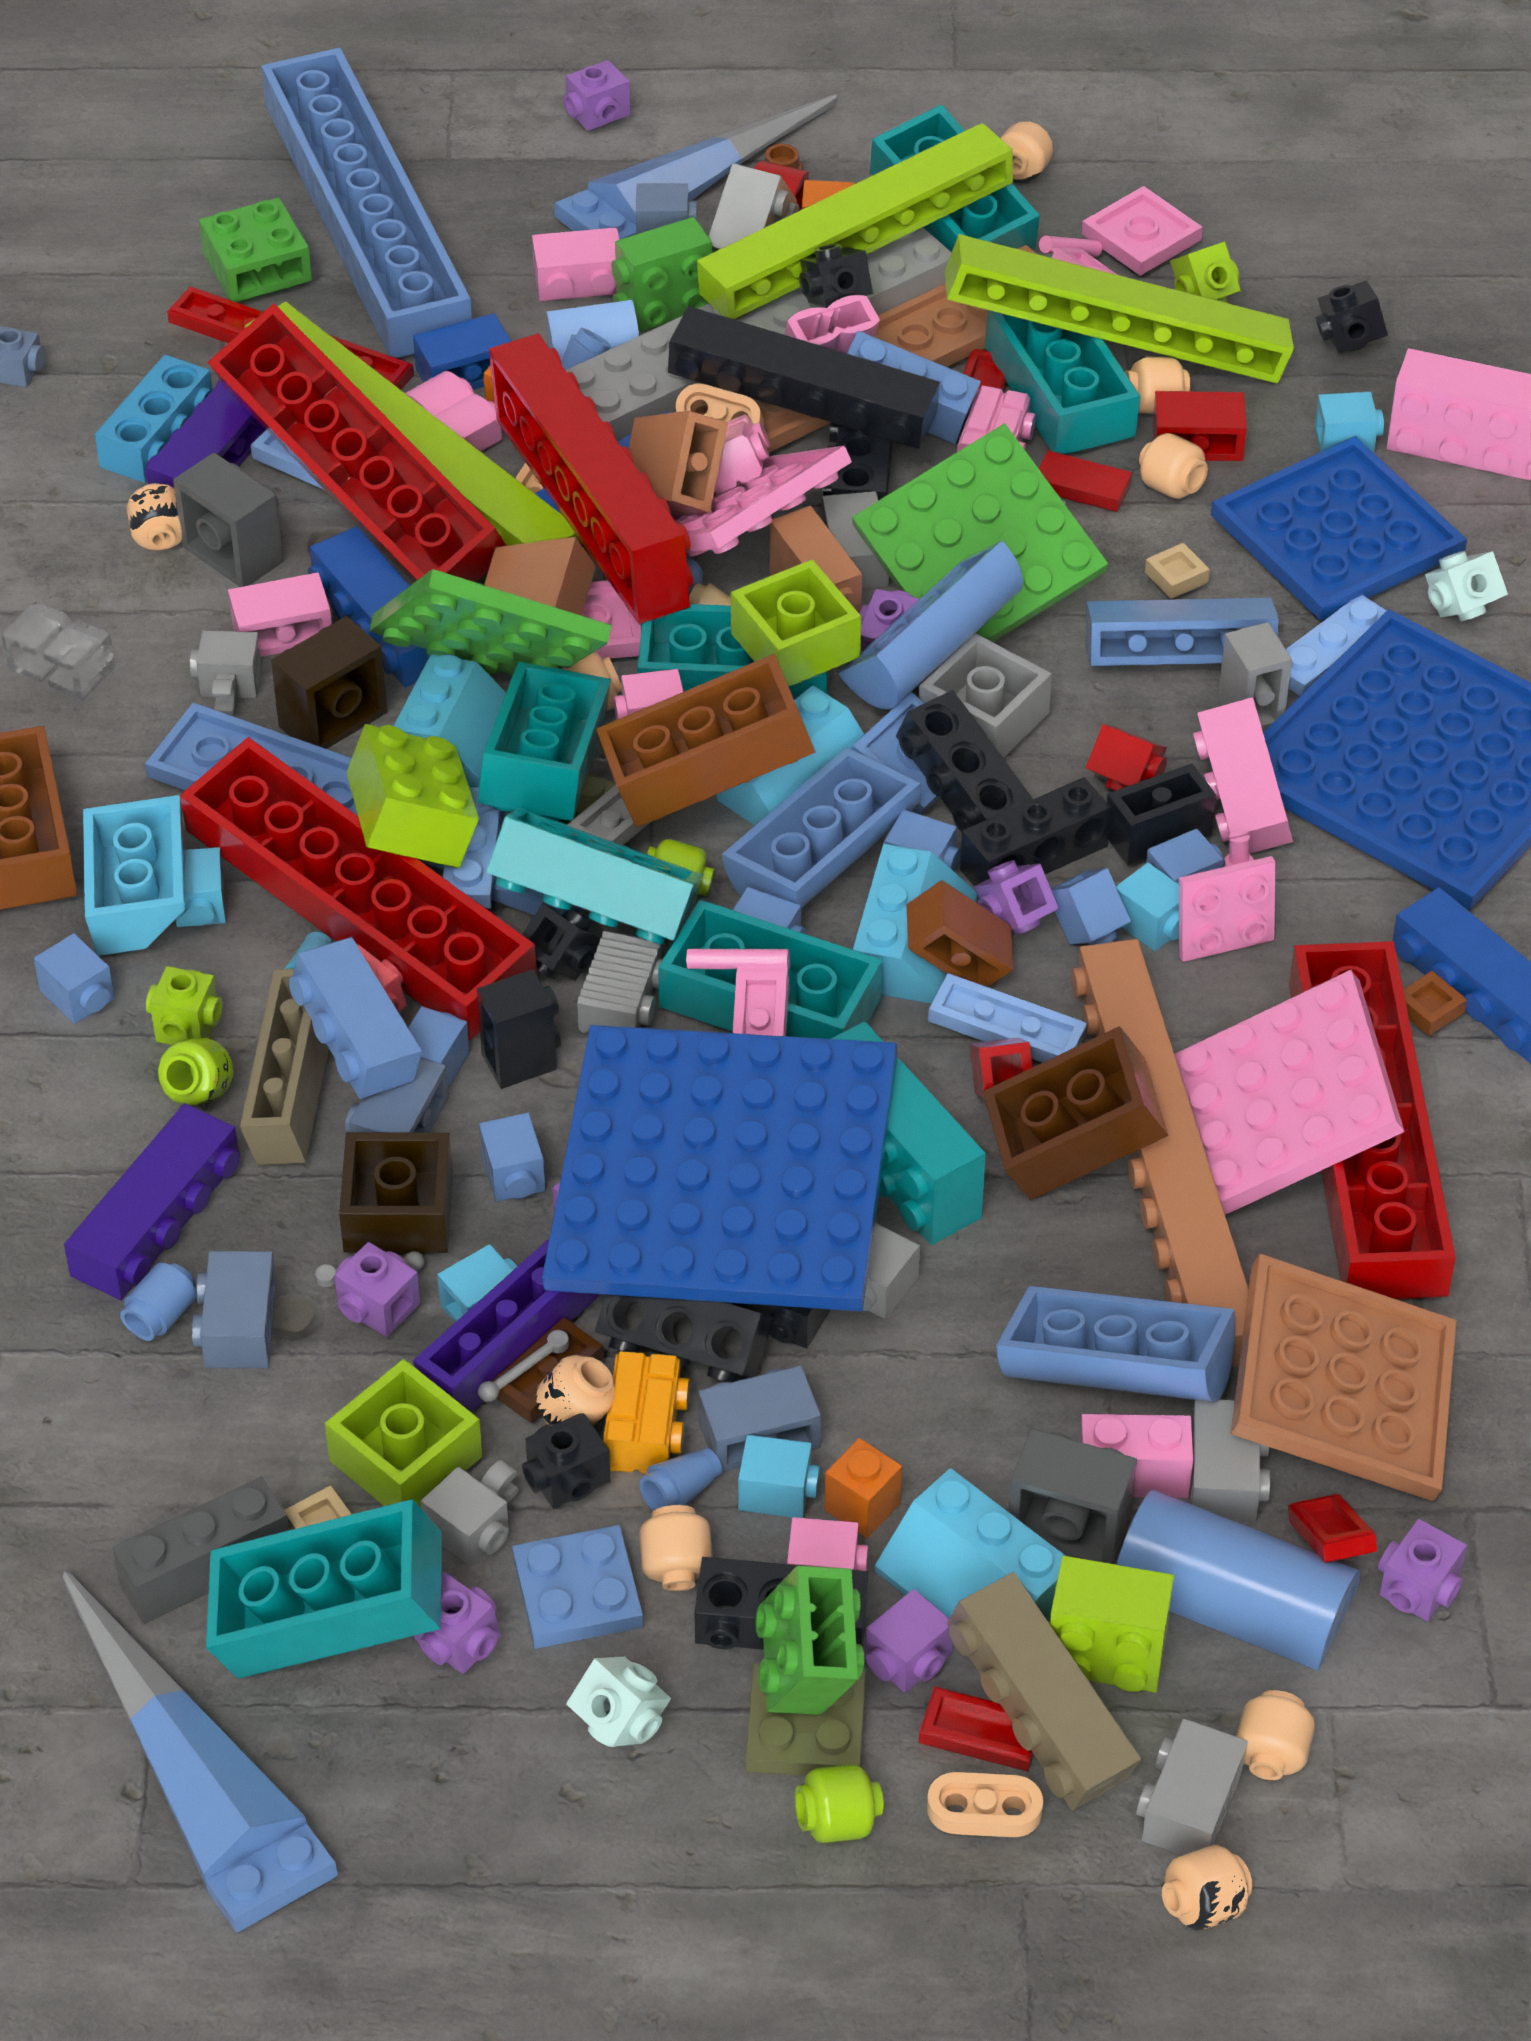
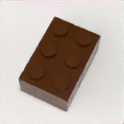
M1120 1026L983 1091L1004 1170L1030 1200L1169 1136L1145 1057Z

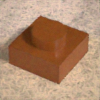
M1430 971L1403 989L1409 1020L1428 1036L1465 1013L1467 999L1434 971Z

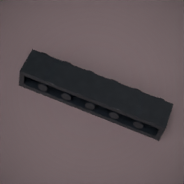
M691 306L687 307L669 341L668 373L917 449H920L937 413L940 381Z

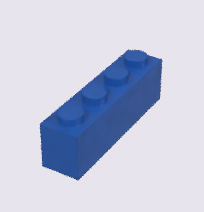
M358 526L310 546L311 567L308 568V574L319 572L325 594L330 599L336 615L340 619L345 616L349 617L382 646L383 668L387 674L392 673L404 688L415 684L430 657L426 653L427 649L411 644L408 647L394 646L384 642L382 635L369 632L373 613L407 589L409 585Z
M1440 887L1396 915L1392 940L1399 957L1405 962L1411 963L1424 975L1434 971L1467 999L1466 1011L1474 1020L1484 1024L1502 1040L1507 1048L1516 1051L1531 1064V962Z

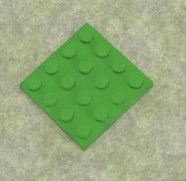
M1005 423L852 517V525L898 589L919 599L959 562L1003 540L1020 566L1023 586L1014 598L976 632V634L991 642L998 640L1108 571V562Z
M432 569L373 613L369 632L382 635L384 642L394 646L408 647L411 644L427 649L426 653L429 656L431 654L438 656L454 655L463 660L477 662L489 674L500 671L513 675L518 661L556 669L570 668L608 644L612 625Z

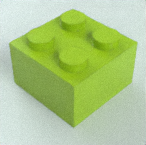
M813 559L731 592V634L754 662L775 654L788 687L860 657L861 615Z
M402 1359L324 1423L329 1461L383 1506L413 1499L421 1508V1500L458 1466L467 1471L483 1457L480 1419L405 1359Z
M1062 1555L1051 1610L1050 1625L1088 1681L1114 1685L1128 1692L1143 1690L1157 1693L1167 1637L1174 1582L1173 1574Z

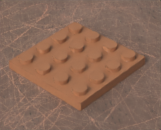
M1259 1254L1251 1267L1231 1434L1434 1501L1442 1491L1457 1320Z

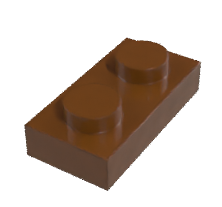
M564 1317L493 1380L498 1379L548 1343L547 1337L552 1331L562 1330L567 1333L569 1346L566 1351L562 1353L552 1352L499 1390L497 1399L530 1423L541 1415L535 1399L538 1385L563 1358L571 1355L592 1357L599 1361L604 1358L603 1345Z

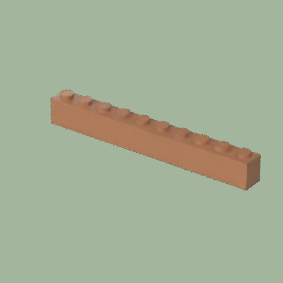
M1138 939L1081 946L1079 948L1078 967L1071 969V985L1074 996L1076 998H1083L1082 1021L1087 1023L1086 1034H1093L1094 1038L1119 1026L1123 1029L1145 1057L1169 1135L1131 1153V1158L1128 1160V1174L1133 1189H1140L1143 1197L1140 1199V1214L1145 1229H1152L1155 1237L1152 1240V1253L1156 1269H1164L1167 1280L1164 1283L1166 1301L1234 1309L1235 1344L1231 1368L1239 1367L1249 1289Z

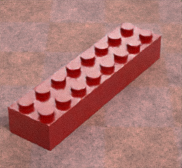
M275 303L207 362L225 388L414 583L432 569L477 582L488 572L495 548L507 546L496 528Z
M539 333L489 348L497 422L637 623L641 624L690 608L689 587L693 586V576L686 560V551L690 550L691 543L685 526L682 523L677 524L672 518L666 500L663 497L658 498L652 490L648 475L644 471L639 472L635 467L629 449L626 446L621 447L611 424L608 421L603 422L598 416L592 398L590 396L585 397L582 394L573 372L567 373L562 366L557 350L555 348L550 349Z
M250 737L242 741L179 795L187 832L209 848L220 847L222 858L337 942L352 937L356 945L359 944L380 962L383 960L391 962L403 977L404 982L401 984L403 992L426 1008L450 1013L459 1019L467 1021L468 1040H471L480 1032L477 988L532 969L537 975L535 944L418 859L366 847L360 821L356 814Z
M1394 941L1294 945L1289 980L1291 998L1349 970H1352L1359 979L1404 1128L1403 1133L1321 1170L1340 1281L1393 1299L1448 1297L1456 1256Z

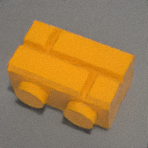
M620 1351L615 1357L613 1371L615 1398L610 1410L607 1412L603 1442L609 1449L610 1471L633 1472L634 1470H639L640 1473H646L649 1466L671 1459V1454L681 1455L684 1422H676L677 1410L687 1411L690 1378H680V1359L677 1356L651 1354L650 1357H646L644 1353Z

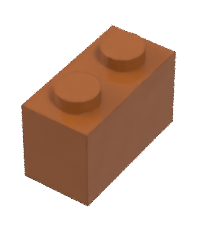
M943 880L906 904L908 949L946 974L949 973L989 987L1014 970L1011 925Z

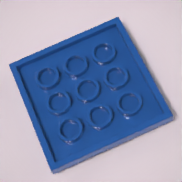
M1356 436L1214 500L1211 507V516L1320 621L1330 617L1348 602L1361 595L1370 598L1440 565V559L1465 551L1467 539Z

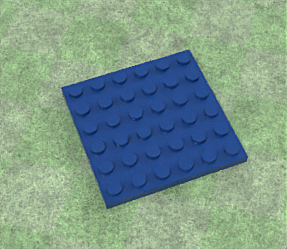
M1390 609L1263 732L1285 809L1433 890L1440 887L1459 904L1469 910L1482 899L1531 846V683Z
M590 1025L542 1281L544 1290L863 1311L897 1064V1043Z

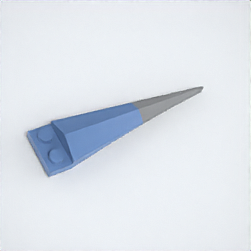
M837 94L588 182L587 190L555 202L554 217L572 231L617 227L619 240L636 235L637 183H688V199L692 201L730 172L732 163L742 164L789 132L835 107Z
M64 1571L63 1579L67 1591L140 1741L210 1897L235 1932L239 1933L337 1877L338 1872L335 1861L307 1825L305 1816L71 1573Z

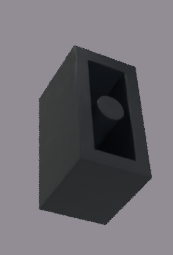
M1192 763L1108 793L1107 803L1111 806L1108 840L1125 863L1130 865L1146 859L1148 849L1196 828L1204 837L1212 835L1216 794Z
M533 969L477 988L481 1054L499 1087L503 1089L557 1070L556 1048L561 1047V1039L554 1023V1016L559 1014V1005L550 986L543 987Z

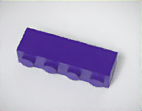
M218 380L213 391L203 402L196 405L193 414L181 428L176 429L172 433L168 443L157 455L150 458L145 469V478L148 484H164L174 488V478L213 452L229 463H234L240 467L252 453L251 444L266 429Z
M184 1103L64 1243L70 1276L122 1301L133 1286L138 1285L149 1273L151 1265L164 1249H170L176 1243L181 1229L194 1213L198 1214L206 1207L211 1193L224 1178L231 1177L237 1169L240 1161V1152L238 1150L235 1126Z
M549 1239L413 1360L414 1367L471 1413L484 1402L478 1395L479 1386L483 1382L493 1381L563 1317L571 1322L600 1296L599 1294L544 1290L542 1276Z

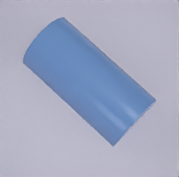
M1002 540L959 562L860 653L859 658L852 660L838 673L847 686L864 701L877 708L888 710L898 705L1021 591L1023 586L1022 572L1016 558Z
M846 747L722 853L726 874L740 896L749 887L799 904L802 909L892 829L903 810L912 812L919 805L922 795L921 783Z
M1029 1286L996 1344L997 1357L1001 1372L1004 1376L1010 1378L1217 1402L1225 1391L1231 1371L1235 1344L1234 1309Z
M1154 1489L1146 1495L1138 1508L1117 1561V1565L1173 1574L1174 1582L1170 1612L1319 1671L1357 1592L1361 1578V1571L1338 1561L1324 1563L1315 1552Z

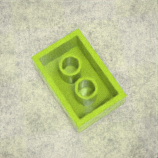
M365 724L346 774L366 847L460 868L479 817L456 745H452L449 741L437 736L422 738L410 735L400 728L391 725H384L380 728Z

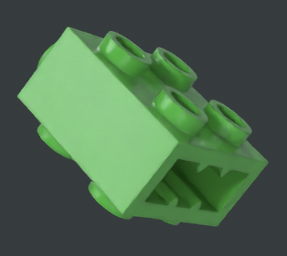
M279 197L198 219L202 253L229 300L234 302L249 300L256 296L288 289L295 285L312 281L309 247Z
M694 217L615 241V260L611 262V269L616 281L617 294L612 296V302L633 301L639 332L664 325L683 316L688 306L698 309L709 304L699 294L697 260L712 253V241Z
M796 1566L758 1606L755 1622L756 1633L759 1638H763L764 1658L760 1663L758 1681L761 1692L766 1693L767 1712L822 1715L860 1678L864 1666V1652L861 1644H856L855 1623L860 1614V1594L857 1589H853L852 1569Z

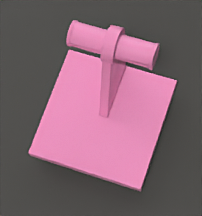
M1235 830L1229 834V854L1224 859V867L1179 877V958L1182 962L1274 941L1276 861L1272 856L1254 860L1249 854L1250 835L1246 831Z

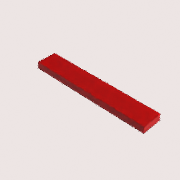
M191 286L167 311L169 323L229 343L242 332L246 324L255 320L263 313V311ZM331 336L400 390L414 376L413 364Z

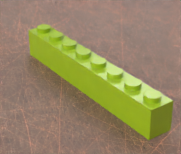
M980 123L697 260L699 294L722 316L736 319L799 288V276L802 272L800 259L815 256L814 249L818 247L840 244L841 248L850 247L865 250L867 255L1013 183V149L985 124Z
M961 234L957 237L944 270L947 300L1277 384L1294 350L1289 319Z

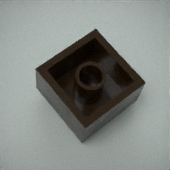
M347 616L271 659L278 725L290 737L328 749L363 728L365 724H370L387 714L382 646Z
M346 1132L339 1209L344 1253H357L368 1242L385 1252L410 1253L418 1251L419 1253H448L453 1179L450 1133Z

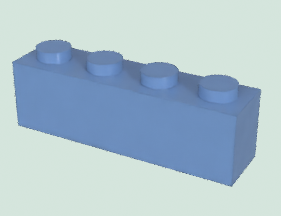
M1272 598L1087 601L1085 644L1091 666L1222 663L1225 633L1269 622L1278 636L1279 618Z

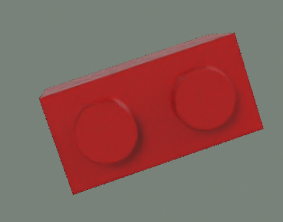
M1155 391L1152 422L1153 440L1160 435L1170 433L1198 445L1204 452L1205 461H1243L1247 430L1244 392Z

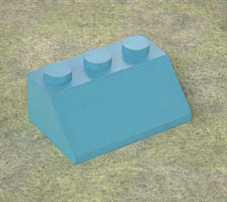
M431 654L394 726L410 735L422 738L437 736L449 741L452 745H456L469 787H479L483 752L506 692L477 662L463 660L454 655L438 656Z
M811 686L794 701L816 753L756 777L750 782L742 783L717 794L718 802L754 826L846 747L851 749L865 735L848 707L815 686Z
M179 795L83 809L85 919L98 956L146 949L185 910L182 807Z
M883 844L853 947L855 951L883 959L882 995L932 1004L947 974L908 949L906 904L941 880L977 902L978 895L971 886L931 851Z
M950 1468L912 1502L876 1562L875 1572L904 1595L915 1589L948 1618H950L960 1600L1015 1572L1049 1622L1062 1555H1065Z

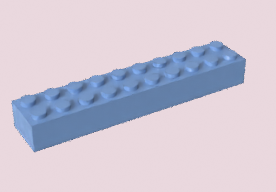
M341 48L261 65L265 106L388 355L394 358L414 354L413 335L471 320V299Z

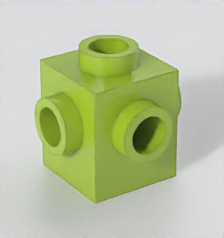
M1225 241L1170 260L1175 275V290L1228 303L1226 296L1241 291L1238 283L1239 271L1236 263L1230 259Z
M166 966L158 985H151L146 999V1012L152 1015L156 1042L169 1045L193 1038H209L213 1028L220 1021L223 1008L222 998L217 997L214 975Z

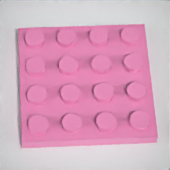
M845 446L769 456V458L763 461L761 476L743 484L737 481L736 487L717 495L714 492L710 513L672 516L677 524L682 523L688 532L691 548L686 552L689 557L700 555L708 550H713L714 554H720L735 547L739 543L737 536L745 531L753 532L767 526L773 521L771 514L777 510H788L801 504L806 500L804 493L811 488L819 489L836 481L839 478L837 471L852 462Z
M1352 970L1174 1054L1225 1215L1404 1132L1362 987Z

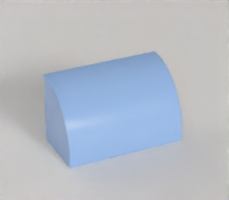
M632 300L546 311L548 347L557 350L561 361L571 335H577L581 327L596 333L611 345L609 350L639 336Z

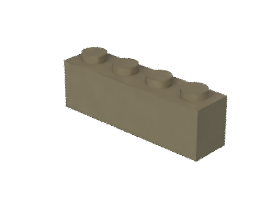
M294 968L275 969L273 971L240 1124L242 1133L257 1165L306 1163L329 1051L327 1044H322L317 1039L312 1020L304 1006H299L292 997L289 980L293 976Z
M1015 1572L960 1600L947 1622L951 1641L960 1654L970 1658L980 1673V1680L985 1693L993 1702L1000 1703L1012 1721V1729L1020 1745L1024 1749L1033 1752L1044 1769L1045 1781L1053 1794L1058 1798H1063L1073 1812L1127 1781L1141 1761L1140 1756Z

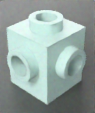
M1465 551L1446 556L1439 560L1441 568L1425 574L1429 585V599L1437 609L1440 618L1458 615L1460 621L1472 619L1486 613L1485 604L1508 595L1493 551L1467 556Z
M625 1656L594 1658L566 1705L589 1725L588 1731L592 1737L606 1746L616 1747L643 1744V1742L649 1740L659 1729L662 1723L660 1715L671 1700V1697L656 1685V1676L646 1667L631 1662Z

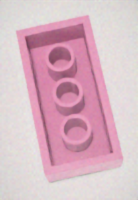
M1408 348L1396 381L1387 450L1531 480V374Z

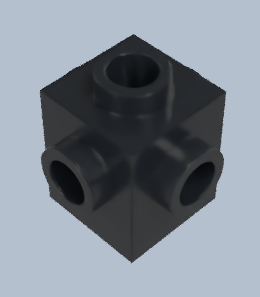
M832 244L814 249L815 256L800 259L802 272L799 276V282L808 303L828 308L833 302L843 297L873 294L865 250L850 247L841 248L840 244Z
M1367 280L1352 286H1339L1328 295L1317 298L1322 313L1315 317L1323 341L1330 339L1338 353L1360 350L1369 342L1388 336L1379 299Z
M542 903L522 934L535 944L537 970L553 980L556 979L558 974H561L576 981L580 974L586 972L591 967L595 952H597V946L600 943V937L588 930L593 922L572 907L563 913Z
M579 1413L558 1424L543 1426L534 1435L525 1438L527 1461L522 1463L523 1474L534 1493L542 1491L553 1509L569 1501H579L587 1497L593 1490L611 1482L609 1449L584 1413Z

